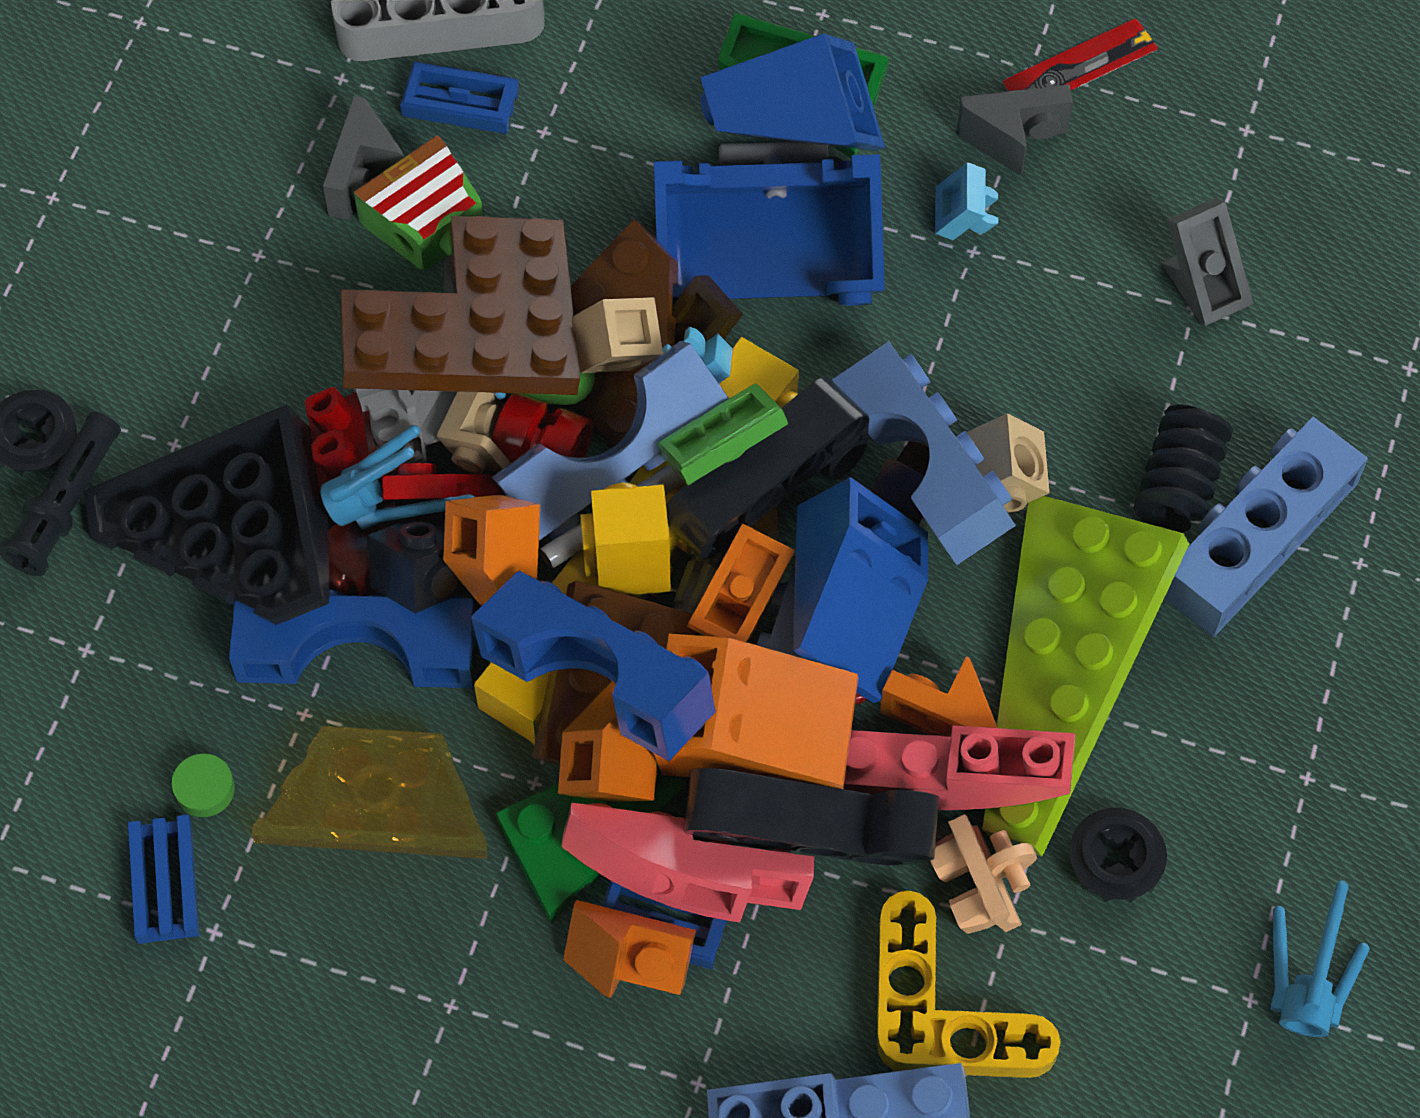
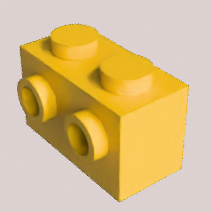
M616 483L606 487L604 490H592L593 513L581 514L586 577L598 576L599 587L625 595L670 592V546L664 485L638 487L631 483Z

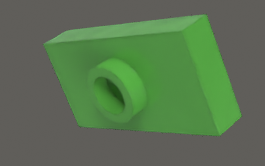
M756 383L659 441L657 447L666 463L687 485H690L722 464L739 458L745 450L788 425V421L782 408Z

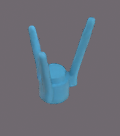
M417 425L410 426L359 463L342 470L340 476L321 486V497L324 506L333 521L340 526H344L356 520L362 530L368 529L380 522L444 512L446 501L475 497L468 494L377 509L376 504L383 501V491L378 478L413 457L414 451L412 448L400 449L420 434V427Z
M1341 880L1336 884L1313 974L1297 975L1294 984L1289 985L1285 909L1282 906H1276L1273 909L1275 990L1270 1009L1281 1013L1279 1024L1283 1028L1300 1035L1326 1037L1329 1035L1330 1027L1337 1028L1339 1026L1343 1005L1369 952V946L1366 943H1360L1357 946L1334 994H1332L1333 984L1326 980L1348 891V884L1345 881Z

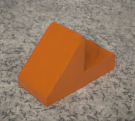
M742 523L687 627L704 636L729 637L748 643L760 626L766 607L792 561L795 550Z
M967 656L948 694L940 691L933 681L918 674L906 676L892 670L882 690L881 714L928 735L951 737L952 725L998 728L972 662Z
M576 900L563 960L606 997H612L620 980L681 995L685 986L696 930Z

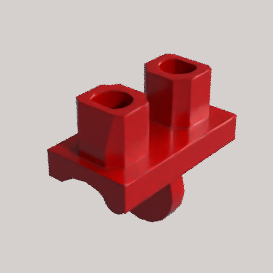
M330 387L311 395L305 400L306 414L309 418L312 437V455L316 465L320 493L322 484L340 476L342 470L359 463L378 449L377 445L373 442L369 412L362 411L356 392L343 397L335 387Z

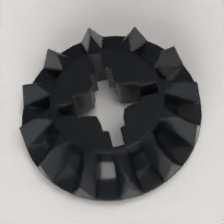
M44 390L18 392L0 402V467L6 466L14 469L21 476L26 471L38 470L46 475L48 467L59 460L61 461L77 436L78 422L71 406L60 396ZM18 423L24 428L28 426L32 430H37L42 426L41 430L46 442L42 443L40 441L38 443L33 439H29L23 444L24 437Z
M1106 808L1088 815L1076 827L1069 844L1070 869L1074 870L1080 880L1082 890H1091L1100 895L1104 902L1115 899L1126 900L1131 903L1137 897L1148 891H1153L1164 873L1167 863V849L1160 831L1148 818L1130 809ZM1132 841L1134 842L1127 858V863L1131 869H1126L1118 863L1112 868L1107 867L1105 870H1102L1107 851L1102 845H1108L1116 851L1122 846L1127 847Z

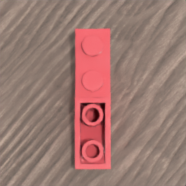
M952 725L951 737L851 730L843 789L869 794L889 790H911L931 793L940 797L939 810L988 809L1048 800L1070 794L1075 733Z
M571 803L562 836V847L583 864L612 882L643 897L676 909L738 923L741 922L747 903L801 910L814 878V856L793 854L791 851L779 848L764 850L734 846L729 842L721 840L708 842L693 840L692 835L684 833L685 818L674 817L665 812L644 813L615 809L602 803L588 805Z

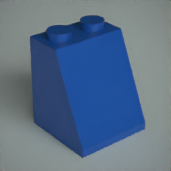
M823 33L700 77L705 92L700 94L701 108L707 122L710 125H715L716 131L753 138L869 151L885 148L853 42Z

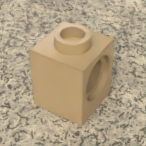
M655 298L603 299L572 316L580 373L631 371L663 355Z
M1008 413L967 431V434L985 459L976 465L982 476L993 470L1013 499L1003 506L1007 513L1019 511L1025 508L1028 502L1049 494L1044 431Z

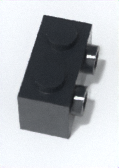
M445 511L415 516L368 535L370 587L415 614L468 591L443 560Z

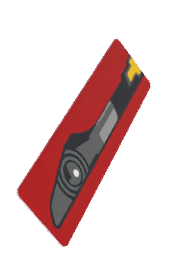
M1133 19L1003 80V85L1008 91L1069 84L1071 91L1156 51L1158 47L1137 19Z

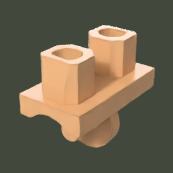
M965 814L949 821L948 823L953 833L936 843L935 859L930 861L939 879L944 883L969 871L975 882L976 888L949 900L951 910L960 929L969 934L997 925L1003 931L1008 932L1022 925L1002 878L1007 877L1014 893L1024 891L1030 887L1024 869L1032 865L1037 859L1032 844L1012 845L1007 831L1002 830L990 836L996 851L995 854L991 855L980 828L977 825L971 826Z

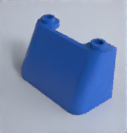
M880 154L852 155L849 161L837 162L838 167H834L833 159H822L821 163L710 166V163H699L698 171L693 172V166H682V161H655L656 240L678 261L677 284L673 285L672 306L693 278L698 275H709L729 299L838 296L839 306L872 304V294L885 291ZM786 190L787 196L784 198L779 196L767 198L765 191Z

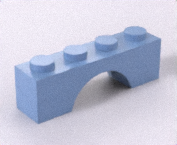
M678 342L664 352L663 355L657 357L634 374L637 389L636 414L628 432L615 446L595 456L574 458L557 454L539 443L492 477L504 496L540 504L539 540L547 534L554 540L576 526L581 520L577 512L592 502V490H604L612 484L627 483L624 478L642 465L649 471L663 463L665 460L657 447L659 441L729 399L691 343Z
M888 341L832 379L843 392L869 415L868 434L877 446L896 441H912L929 447L928 469L911 499L956 565L1016 526L1003 507L1013 500L993 470L982 476L976 465L985 460L966 431L955 437L948 427L956 422L957 419L939 392L928 398L922 388L931 381L912 353L902 360L890 341Z

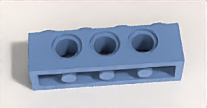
M1312 417L1299 432L1290 428L1281 436L1270 453L1273 459L1262 470L1255 465L1243 476L1234 491L1237 496L1226 508L1219 503L1210 510L1198 527V531L1201 534L1188 546L1164 597L1166 601L1213 638L1359 483L1368 458L1315 417ZM1284 481H1297L1304 485L1306 489L1298 490L1291 488ZM1260 518L1271 527H1256L1248 519ZM1210 557H1226L1229 560H1231L1235 566H1220L1216 564Z

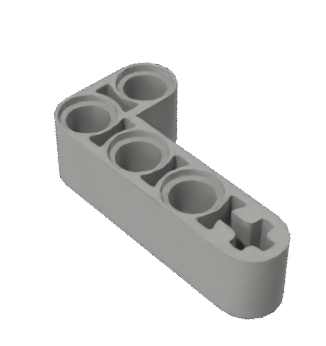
M331 0L340 52L354 61H371L524 43L538 37L544 29L545 23L543 0Z

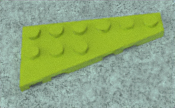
M1042 496L1028 502L997 727L1001 729L1075 733L1070 794L1048 800L985 809L982 830L989 838L996 832L1006 830L1012 845L1032 844L1036 855L1043 856L1188 549L1189 543L1183 533L1047 496Z

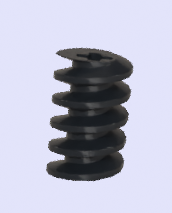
M1177 404L1169 406L1164 411L1165 415L1161 418L1158 428L1159 435L1155 437L1152 447L1153 454L1149 456L1146 466L1147 473L1143 476L1139 488L1141 493L1137 495L1133 509L1144 523L1184 533L1190 530L1192 521L1203 520L1209 512L1210 507L1206 501L1213 499L1216 488L1212 482L1219 479L1222 468L1218 462L1225 459L1228 449L1224 443L1231 440L1233 428L1225 419L1207 410L1191 405Z

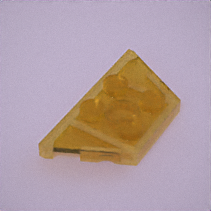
M322 726L308 746L305 760L297 767H294L280 786L281 795L264 819L260 817L257 819L252 827L251 834L254 843L488 858L487 841L478 825L463 782L458 776L445 738L440 733Z

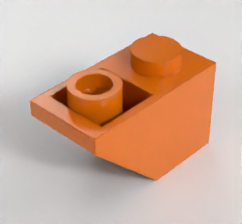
M504 495L446 501L443 560L480 606L487 602L518 570L537 580L540 504Z
M613 681L562 732L558 794L610 802L651 801L655 797L657 761L653 752L620 734L612 697L616 685Z

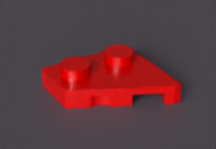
M432 463L400 464L397 467V475L382 476L383 500L441 499L468 494L474 497L504 494L492 479L496 474H437L436 464Z

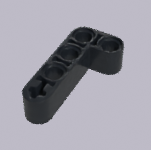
M829 377L816 380L782 407L788 425L745 450L739 458L722 464L690 485L686 484L667 502L668 526L702 560H708L720 553L733 542L742 523L752 527L819 471L830 481H835L846 475L860 461L867 448L869 415Z
M695 768L691 769L689 774L684 833L697 837L773 849L779 848L792 852L861 863L890 866L907 865L935 859L940 797L931 793L911 790H889L869 794L731 770Z

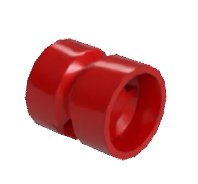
M513 393L508 398L499 415L492 435V441L511 463L539 443L563 456L585 458L593 433V421L590 417L564 408H559L554 413H550L547 402L525 394Z

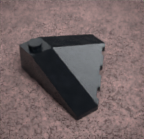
M287 404L84 490L90 538L108 549L113 550L117 546L134 554L133 558L137 562L169 577L176 573L194 581L192 585L196 589L230 605L235 601L255 609L253 613L257 617L274 625L329 604L328 512L319 492L316 465L311 448L310 427Z

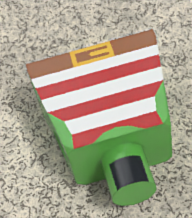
M438 135L354 192L359 222L419 269H429L451 254L449 233L451 216H483L482 202L479 195L444 141Z

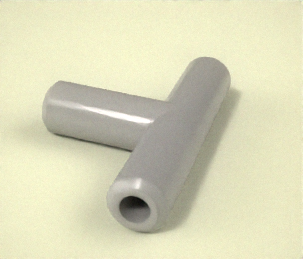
M798 142L721 144L719 146V163L722 166L821 163L822 159H828L829 156L828 146ZM768 190L765 191V196L767 198H772L773 196L784 198L787 196V191Z

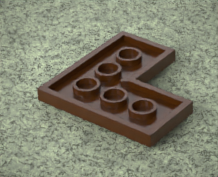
M451 216L449 233L454 293L341 289L340 328L343 388L578 395L580 372L576 334L572 323L573 307L563 220Z

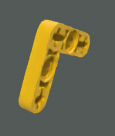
M903 891L889 897L883 905L880 917L878 956L877 1049L878 1055L884 1064L895 1071H905L961 1063L965 1069V1075L1032 1078L1039 1077L1048 1072L1056 1062L1060 1038L1055 1026L1046 1018L1034 1014L935 1010V909L929 899L917 892ZM902 910L913 911L914 920L924 922L915 926L912 950H901V924L891 922L900 919ZM888 949L895 950V952L890 953ZM925 950L926 954L920 953L918 951ZM904 966L915 968L924 979V986L921 991L909 996L901 995L894 991L889 983V976L893 970ZM887 1007L896 1011L887 1012ZM924 1009L925 1014H922L917 1010ZM913 1011L911 1035L913 1039L922 1040L923 1043L914 1044L911 1054L900 1053L899 1044L888 1041V1039H894L898 1036L900 1012ZM965 1028L976 1030L985 1040V1051L980 1056L971 1059L959 1056L954 1052L950 1043V1038L955 1032ZM996 1030L1005 1031L1002 1044L1022 1043L1025 1033L1036 1034L1037 1044L1047 1045V1048L1040 1049L1037 1059L1033 1060L1026 1058L1024 1048L1005 1046L1002 1055L1003 1059L993 1058L997 1045Z

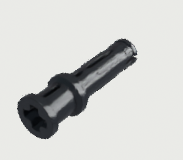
M90 412L88 414L85 424L61 459L41 495L34 496L25 502L22 507L24 517L11 539H4L0 543V556L8 564L32 576L41 577L46 573L49 568V563L46 559L58 539L67 536L72 529V510L94 477L114 439L121 432L120 426L113 419L99 412ZM87 452L89 455L73 482H68L67 479L82 454ZM39 532L40 536L36 543H31L33 535Z

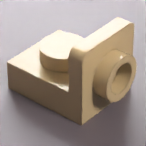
M457 392L436 435L453 455L451 458L453 463L473 474H483L484 470L498 473L511 464L492 441L497 420L504 407L502 402L493 393Z

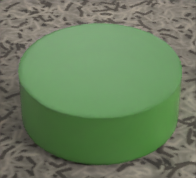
M204 753L190 756L178 765L172 777V790L177 803L186 813L195 817H210L222 812L230 804L235 792V783L230 768L221 758Z

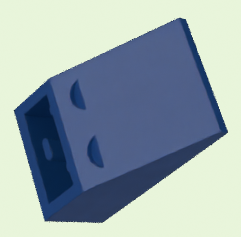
M851 477L797 506L793 651L804 659L857 673V693L870 702L876 703L882 698V690L893 670L928 582V532Z

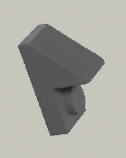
M1068 84L961 97L957 125L958 135L1010 170L1022 174L1027 149L1025 138L1043 140L1052 138L1057 134L1068 133L1073 107L1070 86Z
M353 97L323 184L328 214L331 217L350 220L356 204L354 192L368 183L370 176L377 177L404 158L401 149L364 97Z
M1214 198L1166 219L1176 256L1165 260L1163 265L1200 324L1206 326L1254 304L1225 201Z

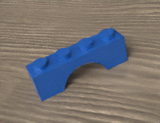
M518 570L471 616L481 657L526 682L545 673L568 668L591 670L612 680L616 684L612 697L620 734L668 761L716 712L709 673L699 662L686 656L681 658L659 646L648 634L642 631L633 632L612 621L601 609L595 606L586 607L571 599L551 582H540Z
M329 590V604L278 625L257 617L253 613L255 609L235 601L229 660L237 682L296 684L307 665L320 653L340 644L362 642L380 646L394 654L406 667L414 687L473 688L476 635L471 616L475 613L473 599H463L458 595L415 614L379 592H375L371 596H345L341 592Z

